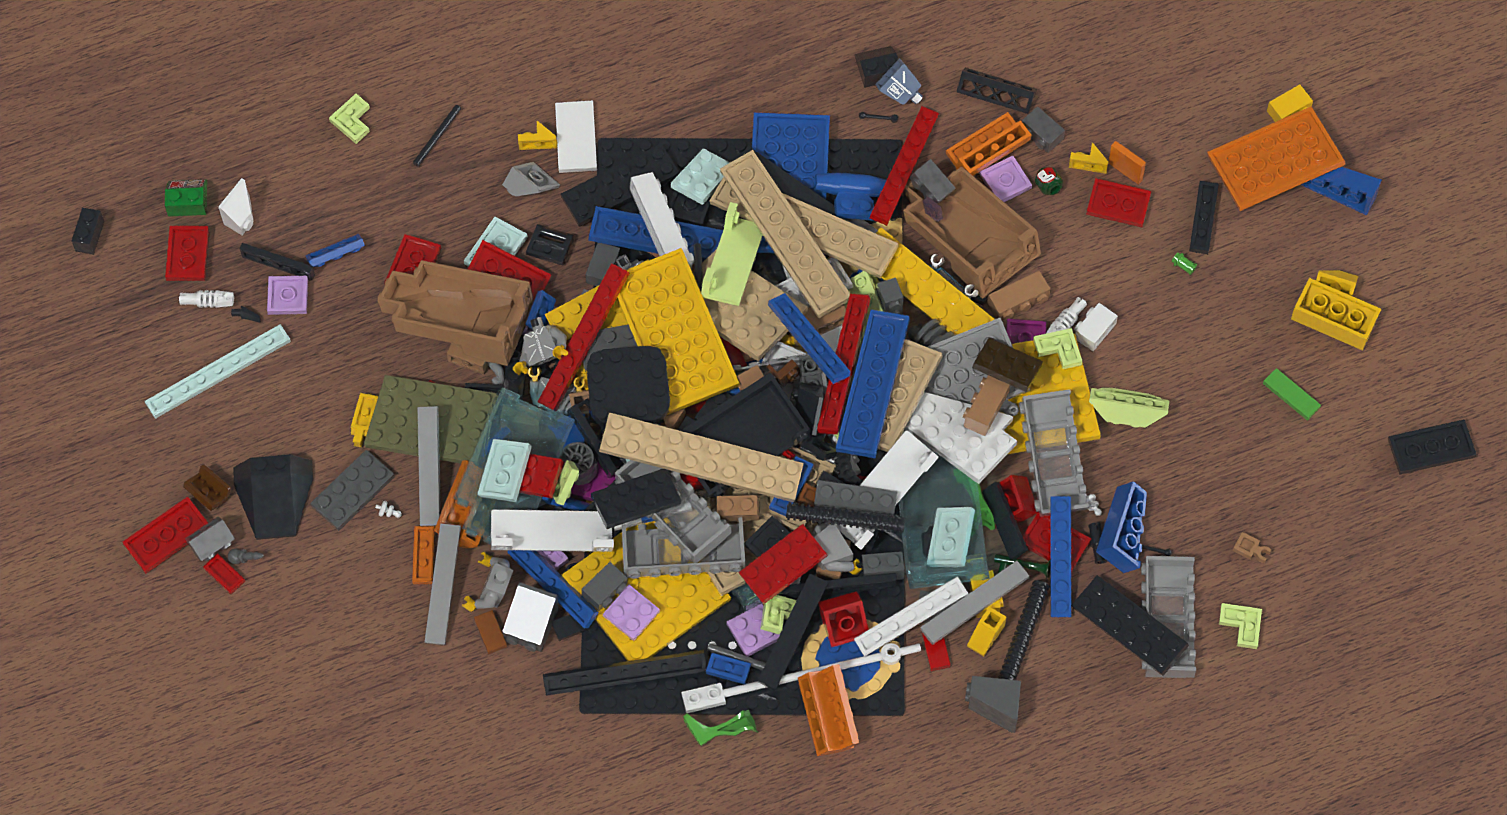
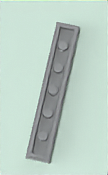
M418 407L420 526H436L441 514L439 407Z
M440 523L425 643L446 644L461 526Z
M1018 561L1014 562L920 627V630L932 645L1029 579L1028 573Z

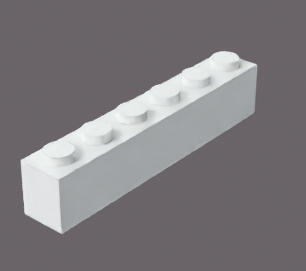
M653 172L631 177L630 191L659 256L682 248L692 271V264H694L693 254L689 253L687 241L681 236L680 225L675 223L673 210L667 205L668 201L665 193L662 194L659 179L655 178Z

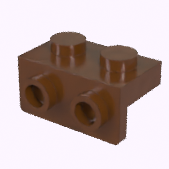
M793 359L778 372L770 364L767 366L769 372H771L778 384L783 388L789 382L792 384L800 377V369Z
M204 464L200 466L199 473L185 481L183 488L210 511L228 501L231 487Z

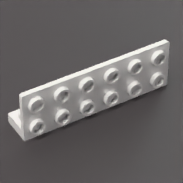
M906 430L860 486L897 491V504L922 473L928 471L938 459V456ZM842 524L837 526L839 531L859 549L866 545L875 531L874 529L868 530V528L862 529V527L856 528V526L850 528L849 525L843 527Z
M491 511V550L612 552L614 548L612 528L606 529L598 511Z

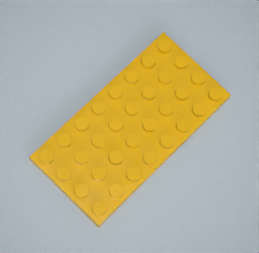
M682 248L627 269L630 274L617 298L637 346L657 347L664 355L670 396L669 413L667 415L740 386Z

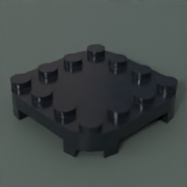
M650 346L599 350L590 355V359L587 362L590 413L592 419L605 428L609 413L655 425L659 424L666 417L670 406L667 366L664 355L659 348Z

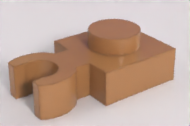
M1244 532L1241 533L1233 548L1234 552L1250 560L1253 555L1256 556L1257 560L1261 563H1265L1267 559L1261 553L1268 555L1271 553L1269 547L1258 546L1260 540Z

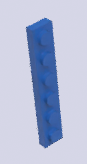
M785 293L768 301L770 309L833 384L850 376V370Z
M1071 496L1050 497L1051 617H1071Z
M507 551L547 592L557 595L558 603L583 628L590 627L599 612L537 551Z

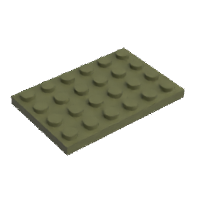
M385 375L364 442L365 448L419 456L418 407L437 406L439 407L440 460L460 464L462 461L467 460L479 466L497 404L498 394Z

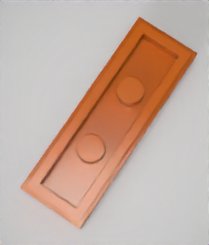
M414 526L413 584L433 583L434 526Z

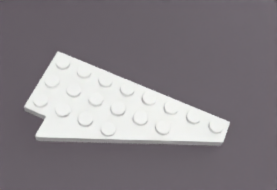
M924 392L905 430L909 431L919 441L979 484L1017 445V440L1004 431L1013 421V417L998 412L986 436H983L964 427L965 419L963 414L967 407L971 408V404Z

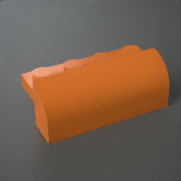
M1007 112L947 149L946 155L955 165L956 170L962 166L974 176L1029 142L1032 135L1021 120L1016 123Z
M467 460L462 461L434 532L439 534L440 523L461 526L459 547L475 548L480 542L496 499L483 498L478 495L485 469H481Z
M832 665L822 671L808 672L798 677L817 756L830 755L854 748V745L859 743L858 733L855 728L853 713L850 708L840 665Z

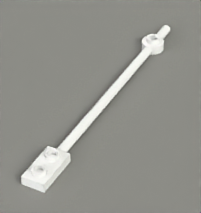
M888 643L882 647L880 653L783 675L779 684L796 681L798 677L808 672L822 671L836 664L840 665L841 670L877 661H883L887 665H894L899 662L901 656L920 652L921 646L918 643L899 648L896 644ZM892 650L894 654L889 655L887 652ZM752 682L722 689L721 683L681 693L686 713L725 705V697L767 687L758 682Z

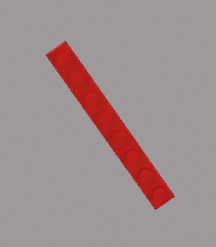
M921 106L869 219L886 226L888 225L938 118V112Z
M611 263L565 349L568 351V355H562L538 403L555 412L557 411L630 274L627 270Z
M850 294L836 355L850 370V376L835 384L829 380L818 422V433L838 435L870 303L869 295Z

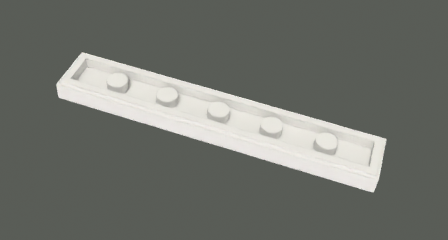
M957 576L854 638V641L862 654L867 656L968 595V592Z

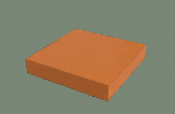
M1115 141L1111 145L1108 164L1139 185L1143 180L1146 162Z

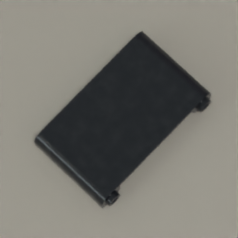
M771 372L681 430L682 432L774 456L781 455L797 443L802 444L810 438L809 434L811 433L810 428ZM697 477L710 498L715 497L717 499V496H723L726 490L732 487Z

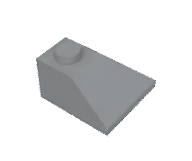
M534 162L513 166L502 184L514 196L540 193L559 188L560 186L558 182Z

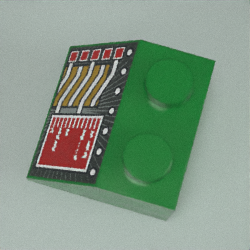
M207 179L168 181L165 188V209L168 217L206 215Z

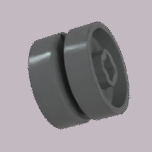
M574 442L566 445L561 450L558 458L564 461V465L569 460L574 462L579 470V477L574 482L575 485L587 484L595 478L598 472V462L588 445Z

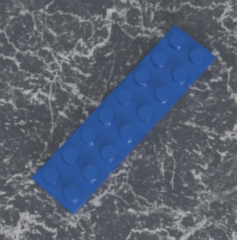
M596 206L588 241L658 254L642 215ZM675 221V223L680 225L681 236L686 239L687 249L689 253L693 254V257V245L696 243L701 244L702 262L717 249L723 230Z
M870 310L836 445V452L876 458L907 333L909 316Z

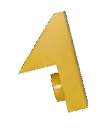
M538 121L536 134L530 132L518 134L519 150L557 148L556 136Z
M1092 143L1090 155L1082 152H1071L1069 168L1107 173L1108 161L1094 143Z

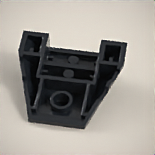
M291 454L253 457L233 467L234 487L256 540L296 536L303 516V509L308 499L310 486L313 483L312 460Z

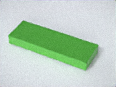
M1277 368L1263 381L1267 388L1307 421L1321 407V404Z

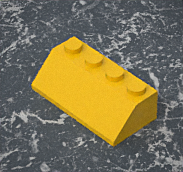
M1309 278L1295 305L1291 320L1363 351L1381 308Z

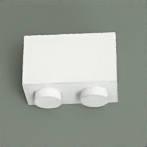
M1100 303L1095 308L1091 307L1086 314L1087 318L1083 322L1079 321L1074 329L1077 341L1091 351L1098 347L1117 323L1118 316Z

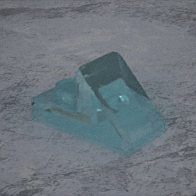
M747 584L732 590V593L740 600L744 612L762 603Z

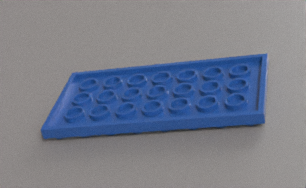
M754 113L752 149L826 200V193L814 190L813 183L816 174L827 173L830 115ZM762 236L757 252L774 253L764 236Z

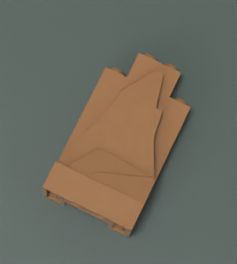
M962 166L947 177L955 186V189L935 207L925 200L924 194L912 185L911 180L908 181L904 193L905 198L912 204H909L903 210L906 223L947 257L951 262L952 270L967 285H974L972 290H978L980 297L984 298L1041 254L1037 230Z
M422 260L418 268H415L413 275L392 271L390 277L385 281L383 291L378 295V304L380 305L381 312L393 314L392 323H394L396 332L454 343L462 349L463 354L486 362L508 366L526 327L525 324L534 302L530 284L527 281Z

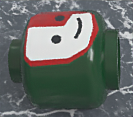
M1043 167L1037 172L1035 183L1044 195H1055L1062 189L1063 179L1055 168Z

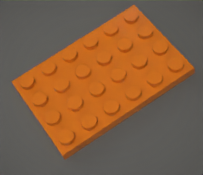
M1308 107L1207 152L1208 158L1240 211L1345 165V160L1312 107Z

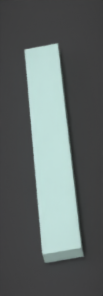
M281 324L147 399L145 404L156 419L288 344L291 340Z

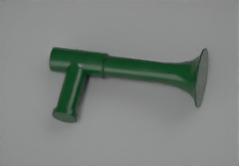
M995 555L994 563L1000 564L998 573L1006 569L1007 565L1010 566L1018 561L1023 568L1039 571L1046 576V579L1049 576L1050 560L1046 563H1036L1021 559L1010 560L1009 556Z

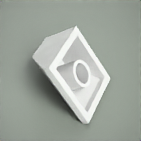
M242 178L219 205L224 225L240 235L249 231L254 222L250 196L245 180Z

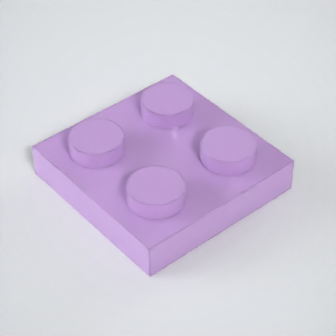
M1014 156L980 172V177L987 188L1003 202L1032 189L1031 182Z
M269 276L268 315L307 314L308 277Z
M628 585L603 613V617L634 641L656 617L660 609L632 586Z
M762 603L727 621L728 628L747 657L777 642L780 634L760 629L763 613Z

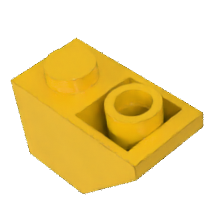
M989 606L978 622L967 647L984 657L1005 627L1007 617Z

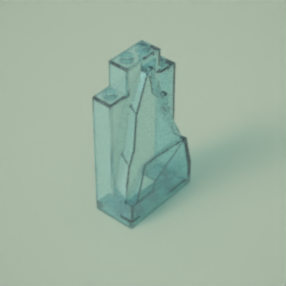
M503 387L497 392L487 414L489 416L453 499L457 500V504L463 507L471 506L462 526V529L466 530L465 533L472 537L477 535L483 537V541L490 545L492 510H537L542 499L540 496L519 493L517 501L513 502L483 498L478 495L493 439L529 443L532 446L530 454L559 458L575 419L559 412L553 415L519 399L521 395Z
M936 452L934 453L938 456V459L927 472L924 471L899 501L900 517L902 515L905 516V528L902 533L905 568L910 589L944 585L957 576L961 583L990 579L978 483ZM972 507L975 509L967 556H965V567L928 566L927 558L923 555L921 534L927 532L929 526L934 527L937 508Z

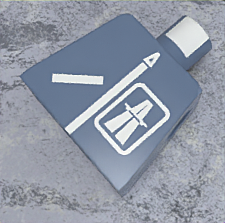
M900 58L875 84L879 91L903 105L909 99L917 104L923 97L918 92L921 84Z

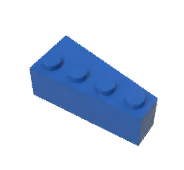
M1339 167L1301 185L1367 215L1377 197L1382 180Z
M1134 481L1116 488L1096 550L1099 555L1123 573L1139 569L1141 564L1138 557L1139 553L1142 552L1140 534L1144 531L1142 517L1145 516L1147 492Z

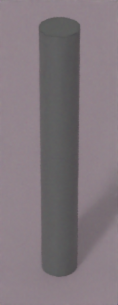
M709 643L707 648L709 652L751 663V667L763 670L766 664Z

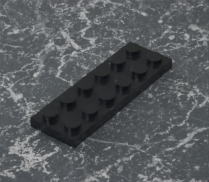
M659 144L561 193V198L580 227L593 220L596 206L614 210L634 200L630 191L631 177L653 172L655 178L659 179L662 186L674 180L680 172L663 145Z
M1098 575L1071 605L1077 612L1162 676L1166 674L1189 646L1186 641Z

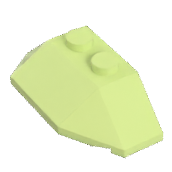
M1091 388L1089 402L1107 422L1145 428L1168 414L1169 400L1161 399L1155 395L1116 388Z

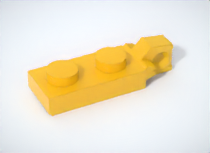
M364 393L359 395L351 424V435H354L353 442L356 447L362 448L378 396Z

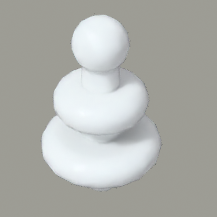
M1085 494L1086 501L1089 503L1088 510H1094L1095 515L1100 516L1102 511L1098 508V501H1095V494L1088 496Z
M383 501L382 505L377 504L375 507L380 509V517L384 515V512L387 517L394 515L396 518H400L402 515L401 511L393 510V505L387 507V501Z

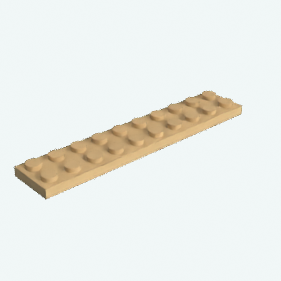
M752 150L720 168L721 174L817 317L821 318L847 303L850 296L849 291L754 151Z
M723 177L710 199V204L727 211L730 202L737 203V212H740L739 217L753 222ZM783 194L822 253L878 278L882 277L899 247L898 243Z
M613 413L608 415L599 452L790 502L795 501L804 464Z

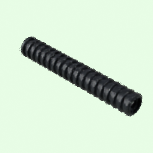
M792 502L787 504V520L792 518L793 521L799 519L800 522L806 520V522L812 521V523L817 521L818 524L824 522L825 525L831 523V525L837 524V526H840L842 524L843 527L849 525L850 528L856 526V528L862 527V529H865L867 527L868 530L874 528L875 531L881 529V531L887 530V532H890L892 530L894 533L900 531L901 534L905 528V516L903 515L901 517L895 515L894 517L892 514L886 516L885 513L880 515L879 513L873 514V512H870L869 514L867 511L861 513L860 510L854 512V510L848 511V509L844 511L842 508L836 510L835 507L829 509V507L823 508V506L818 508L817 505L810 507V504L804 506V504L798 505V503L793 505Z
M1034 580L1032 583L1031 592L1028 593L1027 603L1024 604L1023 614L1020 615L1019 625L1016 626L1015 636L1012 637L1011 647L1008 648L1009 653L1006 654L1005 664L1002 665L998 679H1017L1016 674H1019V668H1021L1023 657H1025V652L1028 649L1027 646H1029V641L1032 638L1031 635H1033V630L1036 627L1035 624L1038 621L1037 618L1040 616L1041 607L1044 605L1045 596H1047V591L1050 588L1043 581Z

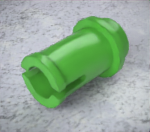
M1177 252L1171 261L1174 263L1173 266L1180 267L1189 275L1197 267V264L1184 257L1183 253Z

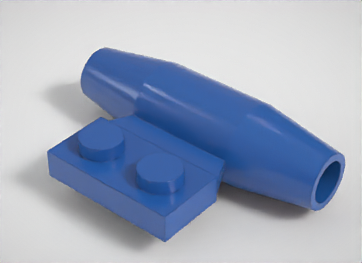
M826 173L815 175L813 187L814 190L837 195L834 201L836 217L872 220L869 219L874 208V202L871 197H879L887 180L863 174Z

